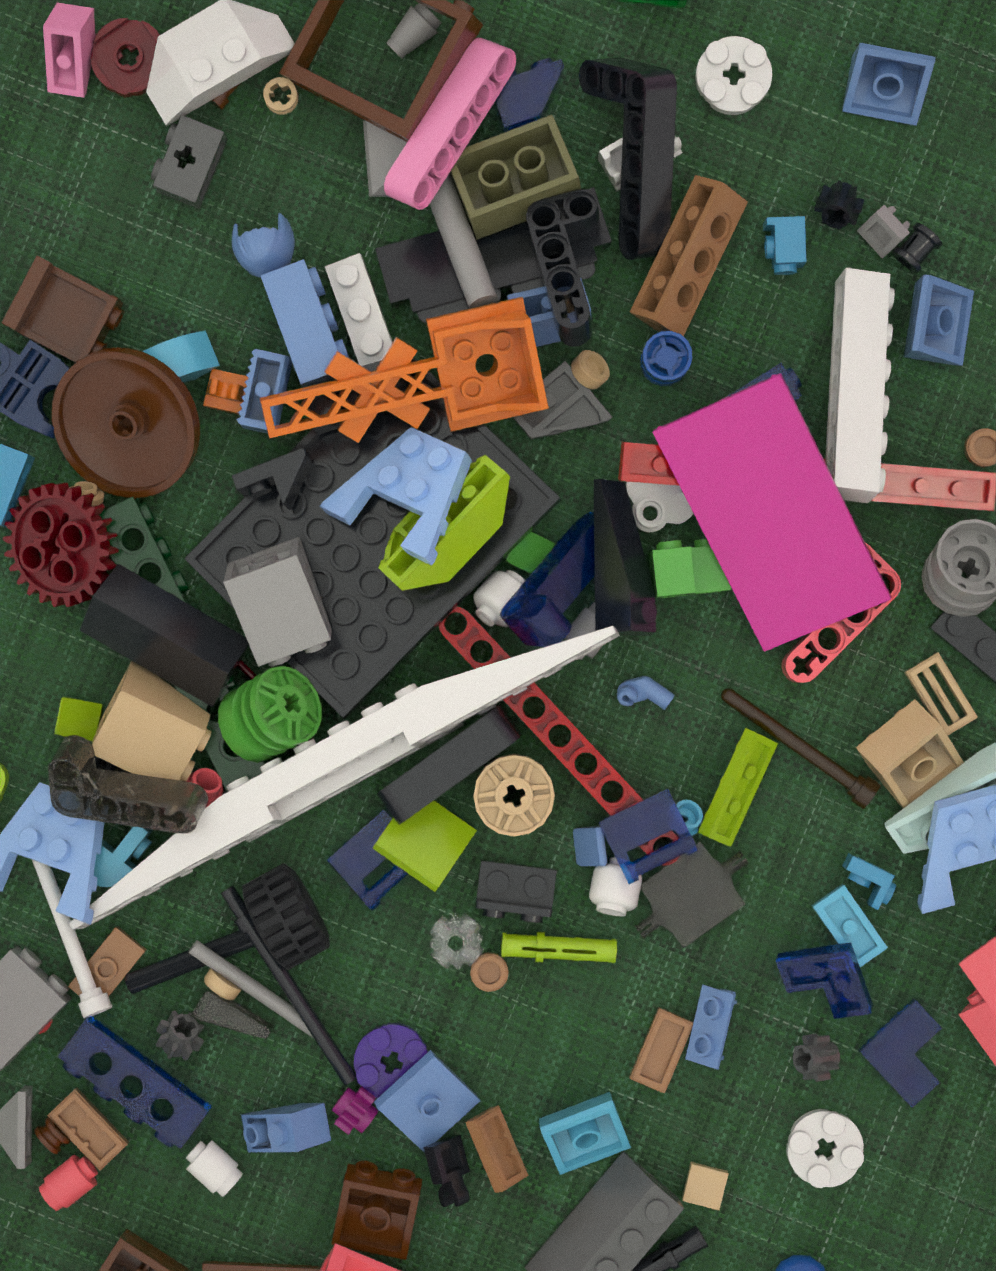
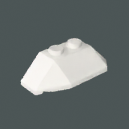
M219 0L158 36L146 92L165 125L168 126L180 119L181 115L189 114L288 56L295 43L278 15L233 0Z

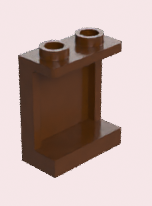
M36 256L1 323L26 338L77 363L95 351L106 349L107 344L103 343L110 329L115 331L124 315V310L121 309L123 302L118 297L109 295L55 267L51 262Z

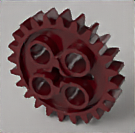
M64 482L59 484L49 483L41 485V487L32 488L29 490V495L18 498L20 506L9 510L15 517V520L7 521L4 524L12 531V535L3 537V541L12 544V549L6 551L4 556L14 557L15 563L10 566L9 570L20 571L21 575L17 580V584L20 585L28 582L27 594L30 596L39 593V602L52 601L53 607L64 604L66 607H70L91 600L92 595L101 586L100 584H103L109 576L106 571L117 566L109 559V555L119 552V549L110 546L109 540L117 537V533L107 532L106 529L113 520L112 518H101L100 514L105 506L103 504L92 506L94 495L90 493L81 496V486L69 488L68 483ZM79 529H80V531H81V533H82V539H81L80 534H79Z

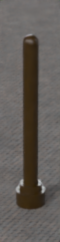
M726 688L722 691L721 699L726 704L848 789L847 794L852 797L850 801L865 809L881 786L878 782L869 776L866 778L858 775V777L854 776L733 689Z

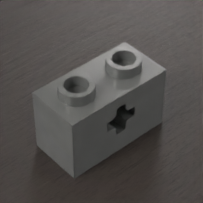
M181 115L178 124L172 123L168 130L165 144L169 145L164 159H157L151 173V179L154 180L153 187L156 191L200 209L228 141L225 133ZM191 153L195 163L194 165L187 163L183 169L179 159L181 157L188 158Z

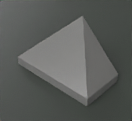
M363 121L369 197H389L384 191L385 178L407 142L367 121Z
M24 1086L0 1109V1144L17 1169H25L32 1162V1086Z

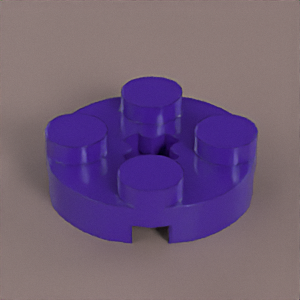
M400 1023L383 1024L369 1031L358 1043L354 1055V1069L357 1082L373 1096L379 1098L428 1053L427 1046L422 1037L413 1028ZM391 1051L398 1053V1060L403 1062V1066L401 1068H394L393 1072L385 1070L386 1064L381 1062L382 1056L389 1057Z

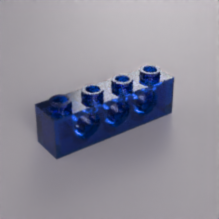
M93 1016L88 1017L82 1023L58 1056V1058L64 1061L62 1067L68 1073L78 1079L84 1076L94 1084L93 1090L100 1097L109 1102L113 1099L125 1107L123 1112L128 1118L140 1125L143 1122L156 1130L154 1136L170 1148L176 1145L181 1149L212 1107L211 1104ZM102 1052L111 1058L112 1067L110 1070L102 1071L95 1066V1053ZM130 1075L138 1077L143 1085L142 1092L138 1094L128 1092L124 1086L125 1077ZM163 1098L170 1101L173 1105V1114L167 1117L159 1115L154 1107L155 1100Z

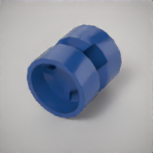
M661 331L653 335L646 342L640 357L641 370L651 383L659 386H671L679 382L687 373L692 362V349L688 340L681 334L673 331Z

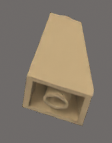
M131 661L99 722L88 753L173 793L179 780L183 782L188 780L195 765V762L190 760L195 750L202 752L208 743L212 731L207 729L210 714L156 674Z

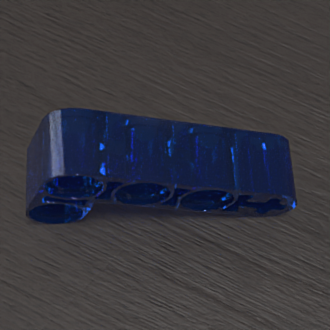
M594 511L580 517L569 528L502 608L500 617L523 644L547 647L561 642L571 631L572 625L563 613L595 576Z

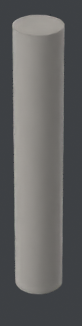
M449 173L429 205L469 309L497 303L498 296Z

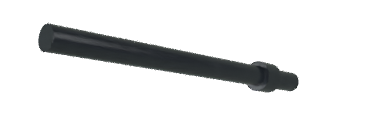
M234 885L222 891L220 894L236 917L234 923L242 934H247L344 1086L354 1081L356 1075L290 972L281 966L268 950L249 915L245 902Z

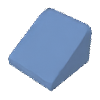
M600 825L575 828L573 830L576 863L579 866H605L607 856L603 828Z

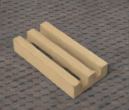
M939 652L904 672L928 713L941 724L947 736L978 718ZM933 664L937 667L963 710L964 717L959 718L929 667ZM918 673H923L952 721V724L949 726L918 678Z

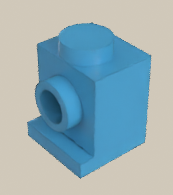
M805 216L767 217L763 223V231H771V236H765V258L772 259V269H774V274L776 275L797 273V268H802L806 263Z

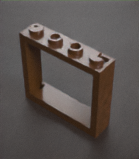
M344 0L317 1L279 73L306 91L408 142L471 42L476 39L483 24L473 15L475 9L461 0H454L453 4L446 0H414L456 22L404 119L308 70Z

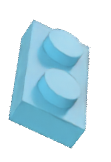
M841 884L811 905L856 970L888 948L845 885Z

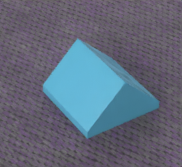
M610 1092L539 1118L541 1133L560 1175L631 1148Z

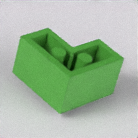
M707 539L695 540L694 548H691V546L682 547L681 540L659 542L656 545V550H652L648 554L650 576L656 599L731 590V586Z

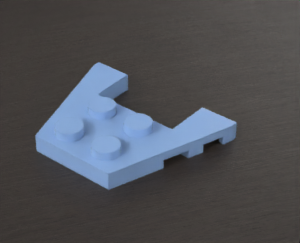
M410 427L325 499L320 507L326 514L351 525L371 496L376 494L421 516L400 546L407 554L432 566L438 554L435 547L439 536L445 535L449 524L446 521L448 511L452 502L457 503L472 459L465 451Z
M39 782L0 834V891L3 892L18 855L70 873L56 912L91 925L94 910L90 909L91 893L96 891L98 877L94 876L96 855L101 854L106 806Z
M996 785L934 802L927 842L929 847L927 864L923 866L922 893L918 895L917 901L922 914L955 905L949 872L996 859Z

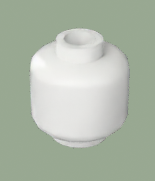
M494 571L473 595L474 603L478 608L476 610L478 618L488 626L496 624L501 627H509L530 604V596L528 594L530 589L527 582L514 571Z
M612 857L605 866L595 867L589 898L592 903L597 905L596 910L598 912L612 916H626L627 911L637 907L642 876L637 870L631 868V861Z

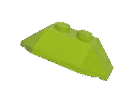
M486 455L477 458L476 462L470 464L457 503H451L446 517V521L449 524L445 535L439 536L435 550L438 554L433 565L431 566L407 554L400 546L421 517L410 511L393 529L385 549L384 559L381 560L378 568L402 591L449 582L502 526L510 480L508 473Z

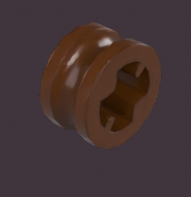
M49 1117L45 1119L44 1126L38 1125L34 1129L40 1142L54 1154H58L61 1151V1144L68 1145L71 1142Z

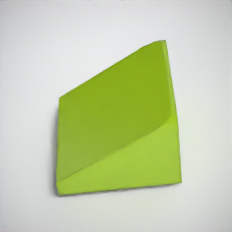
M62 697L54 734L93 741L100 722L103 704Z

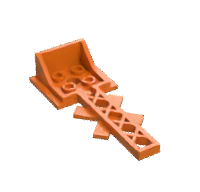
M523 297L426 319L434 357L411 362L417 353V349L398 337L395 338L376 370L372 372L337 351L324 371L336 380L260 398L269 438L342 421L338 431L359 443L377 413L388 411L418 429L430 410L428 406L421 402L442 397L451 432L549 409L531 318L526 314ZM484 354L493 355L494 363L490 370L482 373L478 372L475 364L477 359ZM437 368L440 387L431 388L422 383L429 369ZM400 378L410 383L405 392L395 387ZM341 390L339 395L335 393V391ZM352 390L360 394L354 404L346 400ZM324 394L334 400L333 405L326 414L318 415L308 409L315 396ZM304 399L301 404L297 402V400ZM286 403L297 410L290 422L274 426L270 407ZM341 406L347 408V409L339 410V409L341 408ZM303 415L309 417V418L301 419V418L303 417Z

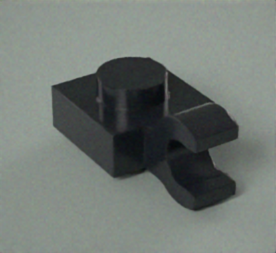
M461 1135L449 1136L423 1147L433 1185L442 1184L438 1191L442 1207L455 1203L456 1207H459L469 1202V1192L464 1184L462 1175L469 1173L470 1169Z

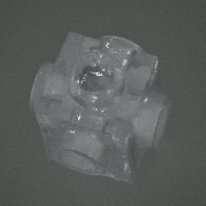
M453 912L448 919L442 915L428 932L433 936L429 946L434 950L430 955L446 969L453 965L459 970L464 963L470 967L484 950L480 946V943L483 941V935L479 931L482 927L466 913L460 917ZM453 936H459L463 940V946L458 950L452 949L448 944L449 939Z

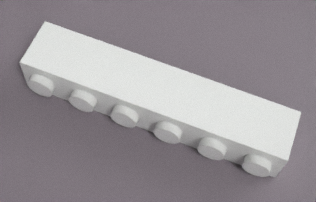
M845 268L835 281L825 463L843 500L869 503L879 492H882L886 479L885 469H881V455H884L887 447V433L883 432V419L886 418L888 413L889 397L884 395L885 383L888 381L891 372V361L886 359V351L891 343L893 326L888 323V311L892 309L895 293L894 289L890 288V274Z

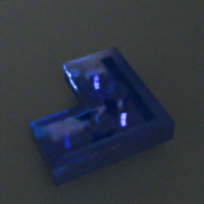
M851 942L778 953L776 964L787 993L824 988L834 1019L871 1014L873 1003Z
M912 999L870 1038L859 1051L911 1108L940 1083L914 1054L942 1028L915 999Z

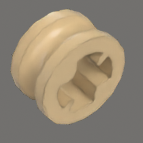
M284 77L271 79L266 84L263 92L267 107L278 115L291 113L298 104L299 95L295 85ZM280 87L283 92L288 89L291 91V95H287L289 102L282 105L280 101H275L274 103L271 101V97H275L273 91L276 88Z

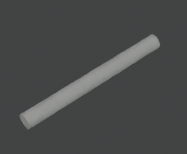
M198 940L195 941L188 952L189 954L313 1038L290 1003Z

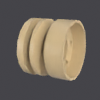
M513 753L498 756L484 766L477 777L473 797L476 812L486 826L498 834L515 837L530 834L544 824L552 812L555 794L552 780L540 763L529 756ZM509 785H514L517 790L523 788L525 794L520 797L521 804L514 806L512 801H504L503 796L508 794L507 787Z

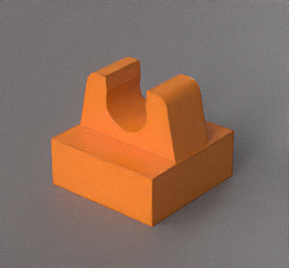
M217 369L211 370L203 406L239 414L238 412L242 410L240 404L244 402L242 396L246 394L243 389L247 387L245 381L249 379L248 376Z

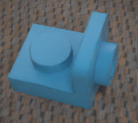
M848 853L842 867L850 871L848 879L869 888L871 882L875 883L867 904L876 910L880 908L881 903L887 905L896 888V884L892 883L894 875Z

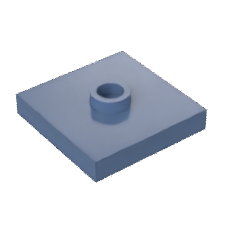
M430 1050L377 1098L374 1104L380 1112L424 1152L423 1147L433 1144L477 1105L480 1099Z

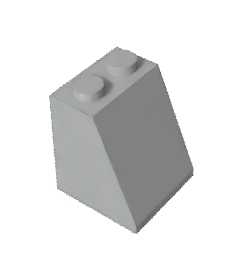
M300 537L228 563L223 583L258 667L267 663L270 667L283 664L291 658V654L302 650L305 653L316 652L327 645L326 642L331 640L332 629Z
M16 946L0 960V1071L8 1066L72 999L66 993L69 988L64 981L55 974L49 977L39 967L42 963L41 960L26 947L21 950Z

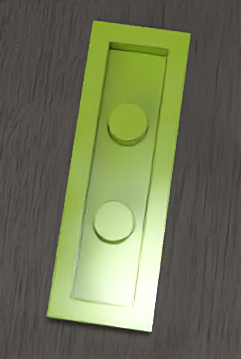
M745 728L725 774L720 780L710 807L704 815V820L698 833L729 847L732 846L778 745L777 742Z

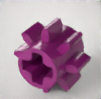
M363 1086L357 1092L348 1087L331 1109V1111L338 1115L334 1125L347 1135L350 1134L353 1128L362 1134L379 1111L371 1105L376 1097L364 1089Z

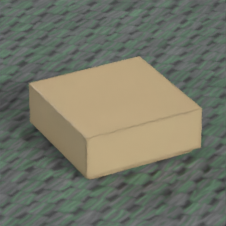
M690 1162L681 1198L682 1201L720 1210L729 1174L728 1171Z

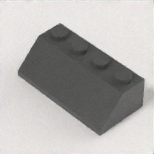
M622 1151L525 1265V1269L527 1271H632L684 1210L682 1201L625 1151Z

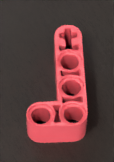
M867 543L865 544L880 575H884L890 581L889 593L891 600L864 610L862 619L857 623H853L848 618H845L806 634L783 658L782 671L790 681L805 683L813 680L900 592L901 580L896 571ZM824 628L833 630L837 636L836 645L830 650L822 648L818 641L819 633ZM809 643L811 649L822 656L823 659L819 661L818 657H812L805 665L808 670L807 674H794L793 670L796 665L793 659L806 658L812 652L805 648Z

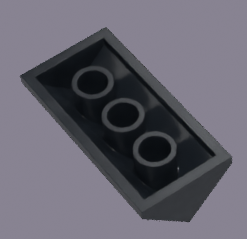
M117 564L93 595L80 628L81 632L211 707L215 706L249 647L245 636L120 564Z

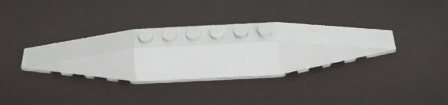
M610 626L425 684L417 688L415 683L396 692L397 700L383 706L382 702H379L361 712L363 718L350 725L348 721H344L330 728L327 731L329 737L317 744L314 739H311L297 746L294 749L296 755L283 762L281 757L264 764L260 767L262 774L249 780L247 776L233 781L226 786L229 792L218 797L90 905V909L94 910L91 924L126 907L142 896H147L161 889L162 885L179 876L182 878L190 874L195 867L212 858L215 861L230 853L229 849L245 840L251 842L455 731L464 725V720L477 713L483 715L495 708L497 702L512 694L515 696L523 692L530 684L543 677H549L561 670V667L582 658L620 636L614 626ZM76 919L69 923L72 930L84 929L90 926Z

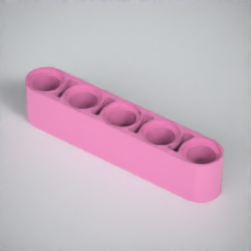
M476 38L471 42L389 170L384 182V191L387 196L418 210L426 208L431 203L511 77L516 65V55L512 49L483 38Z

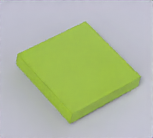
M433 800L400 825L393 817L372 849L436 892L477 830Z

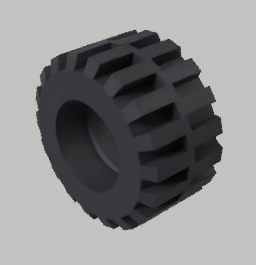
M282 863L242 886L246 908L258 933L272 956L285 969L290 970L330 948L329 934L315 903L299 876L287 864Z

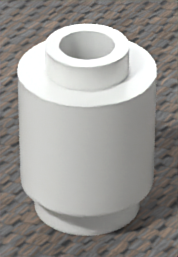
M213 1140L207 1145L200 1141L186 1157L190 1162L186 1170L210 1192L214 1193L216 1191L222 1197L227 1194L243 1175L237 1168L239 1164Z

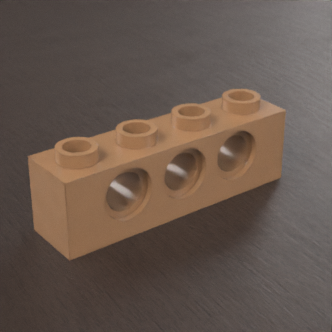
M695 175L630 313L656 331H673L684 336L748 201L723 182Z

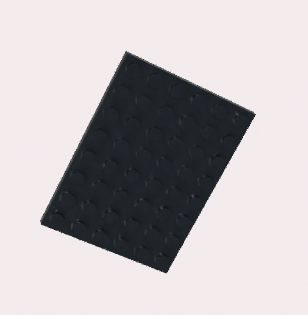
M428 371L422 383L431 388L440 387V382ZM405 381L398 389L405 392L410 383ZM443 397L421 402L428 406L430 410L417 430L465 451L472 459L471 463L476 462L477 458L486 455L510 476L502 526L449 582L402 591L378 568L381 560L384 559L385 549L393 529L410 512L409 510L373 494L352 524L348 525L326 514L320 507L325 499L410 427L414 428L388 411L377 413L359 443L339 432L338 428L320 435L312 429L290 451L293 452L304 448L312 459V465L292 509L289 510L283 505L276 485L271 486L272 490L263 496L250 498L247 495L184 558L233 607L223 583L228 563L300 537L332 633L331 640L326 642L327 645L324 648L313 653H305L302 650L291 654V658L287 662L307 677L316 691L344 719L400 665L561 501L560 497L484 424L451 432Z

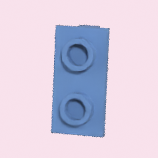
M702 985L685 1057L686 1060L719 1070L720 1062L724 1060L722 1053L733 1006L737 1004L734 991Z

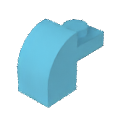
M206 330L182 335L143 351L166 364L182 382L195 380L220 366Z
M142 821L135 823L116 849L102 839L101 854L96 855L94 876L98 877L97 886L113 887L136 867L130 860L132 857L139 860L152 842L147 839L153 831Z

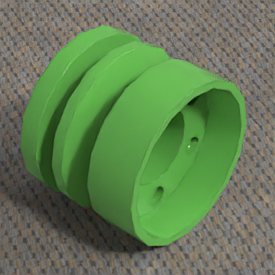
M286 666L269 668L262 674L255 676L252 680H248L233 688L223 697L218 709V724L225 742L241 758L256 763L271 760L288 749H293L297 745L308 741L317 733L322 717V706L318 693L309 679L296 669Z

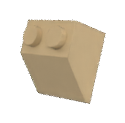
M915 699L899 710L894 717L874 733H871L856 747L871 771L902 808H905L964 763L941 724Z

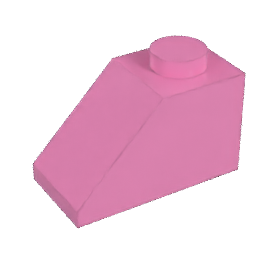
M57 3L43 25L47 91L84 98L87 93L92 48L94 46L93 41L95 39L94 8Z

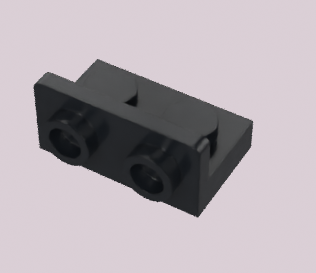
M481 860L475 908L483 909L482 915L487 917L505 918V913L510 912L521 914L520 920L543 923V917H552L557 869Z

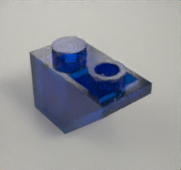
M546 58L530 65L531 70L520 74L513 71L494 102V107L504 133L543 118L563 77L564 64L562 59L553 62L551 58Z

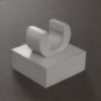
M883 205L857 230L882 259L910 233L907 230L910 223L906 221L902 224L893 215L897 210L894 206L887 208Z

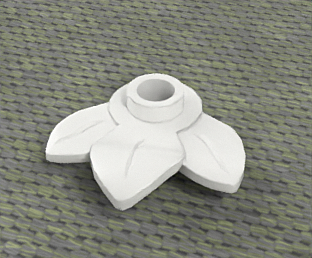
M627 482L626 489L629 498L633 502L632 511L636 526L644 532H656L662 529L666 523L681 524L694 514L684 493L681 492L680 486ZM649 506L657 511V517L652 521L646 520L643 516L644 508Z

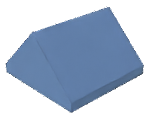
M859 43L852 55L842 112L917 126L934 67L935 57Z
M923 275L917 280L914 286L904 357L963 366L974 291L932 275Z

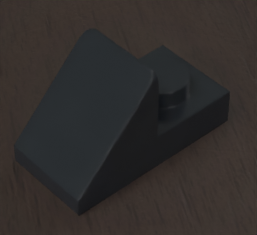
M304 448L234 474L232 478L236 489L244 497L249 495L250 498L263 496L272 490L271 486L276 485L283 505L291 510L312 465V459L310 454Z

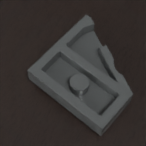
M566 361L543 379L549 409L512 417L531 440L606 423L612 419L610 413L589 388L584 387L577 381Z

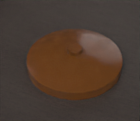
M130 348L101 349L85 356L74 364L64 374L56 388L52 403V425L57 443L73 469L87 482L96 484L97 488L121 497L142 498L152 496L168 489L177 482L193 463L200 442V422L195 403L182 380L172 369L157 358Z

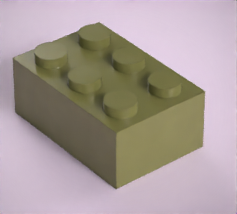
M553 115L466 147L450 171L476 240L527 221L526 212L533 202L570 191L581 190L579 176Z

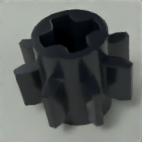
M838 180L831 187L822 186L820 196L817 198L814 211L822 212V224L837 228L838 230H841L848 223L856 225L859 213L862 212L864 199L856 198V186L853 187L848 183L841 182V180Z

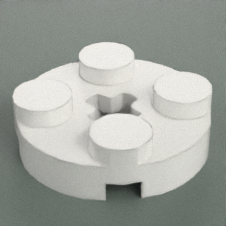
M738 36L725 37L710 43L700 57L696 68L695 81L697 90L701 97L703 96L705 101L710 104V107L717 112L738 115L753 109L766 96L772 81V67L764 47L750 39ZM731 66L738 67V71L744 73V78L739 79L737 85H731L730 79L723 77V71H729Z
M827 1109L812 1110L798 1118L790 1130L791 1133L786 1147L789 1163L802 1180L816 1188L835 1187L845 1183L855 1175L864 1161L862 1136L856 1125L841 1113ZM823 1138L827 1143L832 1141L835 1143V1147L831 1150L832 1155L827 1158L824 1155L817 1156L815 1154V1151L819 1148L818 1141Z

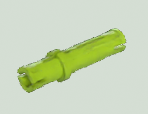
M537 932L536 935L502 933L501 957L535 958V962H543V959L616 963V939L545 936V932Z

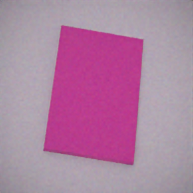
M781 373L772 375L764 381L666 425L658 426L653 430L652 433L764 652L891 600V595Z

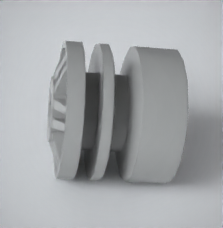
M979 519L957 522L947 528L924 562L921 576L924 591L931 602L945 613L960 617L977 615L988 609L996 599V526L994 524ZM962 571L966 573V578L961 576Z

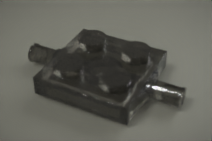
M700 841L681 854L676 862L666 865L642 882L641 890L650 901L653 913L637 925H634L640 931L651 923L649 927L640 932L641 936L645 939L646 936L657 928L663 926L672 932L681 946L685 948L745 905V902L734 889L732 878L730 877L749 864L746 858H743L732 866V864L744 856L739 850L721 864L711 857Z

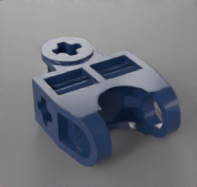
M29 340L20 355L0 342V412L16 423L54 439V427L48 423L50 419L45 415L42 403L45 395L57 388L61 378L70 368L32 340Z

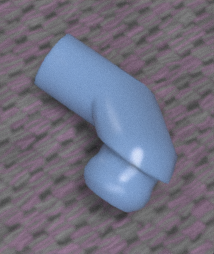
M648 676L625 680L617 689L618 702L624 706H632L633 703L649 699L665 710L675 696Z

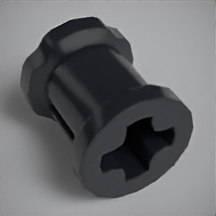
M916 223L913 226L914 232L900 248L897 247L892 252L898 262L915 274L921 270L920 265L933 249H939L943 244L934 232L921 223Z

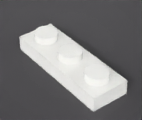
M358 253L327 265L325 269L358 363L364 366L381 361L393 341L364 259Z

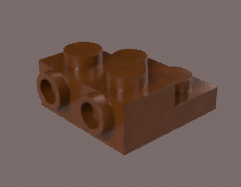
M359 1161L355 1165L348 1164L331 1245L336 1243L345 1248L406 1260L423 1179L415 1178V1174L412 1171L404 1168L396 1169L393 1173L378 1170L377 1165L370 1161Z

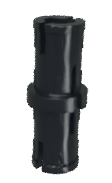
M695 1225L667 1243L664 1240L659 1243L660 1248L642 1258L633 1268V1271H668L671 1268L675 1271L681 1267L679 1263L709 1246Z

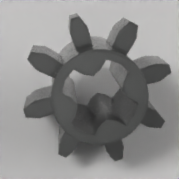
M172 1011L168 1021L161 1020L156 1029L161 1034L156 1047H162L168 1059L182 1056L186 1061L190 1057L192 1050L199 1051L204 1040L198 1036L203 1030L204 1025L198 1024L192 1017L191 1012L178 1015L176 1011Z
M803 1035L804 1045L794 1046L793 1064L796 1070L803 1074L804 1080L815 1079L816 1082L830 1080L831 1075L829 1071L839 1069L840 1052L838 1047L833 1042H830L829 1035Z

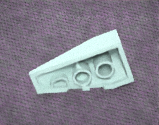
M996 742L978 751L884 823L885 828L903 854L929 849L927 842L935 801L996 785Z

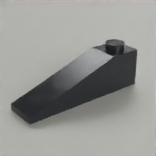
M594 479L595 631L614 626L619 635L651 636L656 633L657 610L655 590L625 482Z

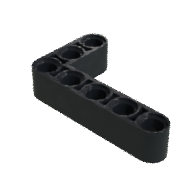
M621 57L585 60L579 70V82L583 91L588 95L624 104L618 236L620 251L628 260L656 257L670 229L677 99L675 76L667 68Z

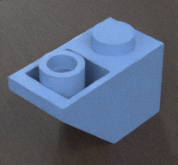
M299 1103L241 1115L244 1128L243 1135L248 1152H299L331 1141L325 1103Z

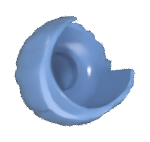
M281 213L278 214V230L274 227L271 229L266 227L255 228L251 231H245L239 237L238 226L234 224L232 249L240 265L249 274L261 278L260 275L291 263L295 239L288 219Z

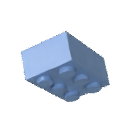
M303 259L260 275L301 386L304 388L336 380L324 372L337 351L348 358L349 355L343 340L335 341L332 332L339 330L329 303L321 304L319 296L326 293L316 267L308 269Z

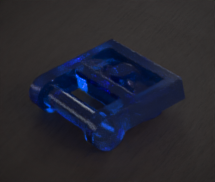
M668 788L598 822L629 885L638 881V876L686 853L689 856L698 851ZM675 830L679 838L678 840L633 862L630 861L626 852L664 833Z
M385 809L327 860L372 911L381 904L380 899L408 875L407 872L395 865L371 888H368L362 881L386 859L372 849L393 819Z

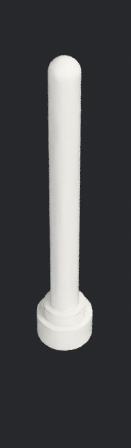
M32 860L82 994L79 995L81 1002L78 1005L83 1019L111 1009L112 1004L108 994L103 993L101 987H96L76 931L72 930L69 924L71 918L56 912L62 894L52 868Z

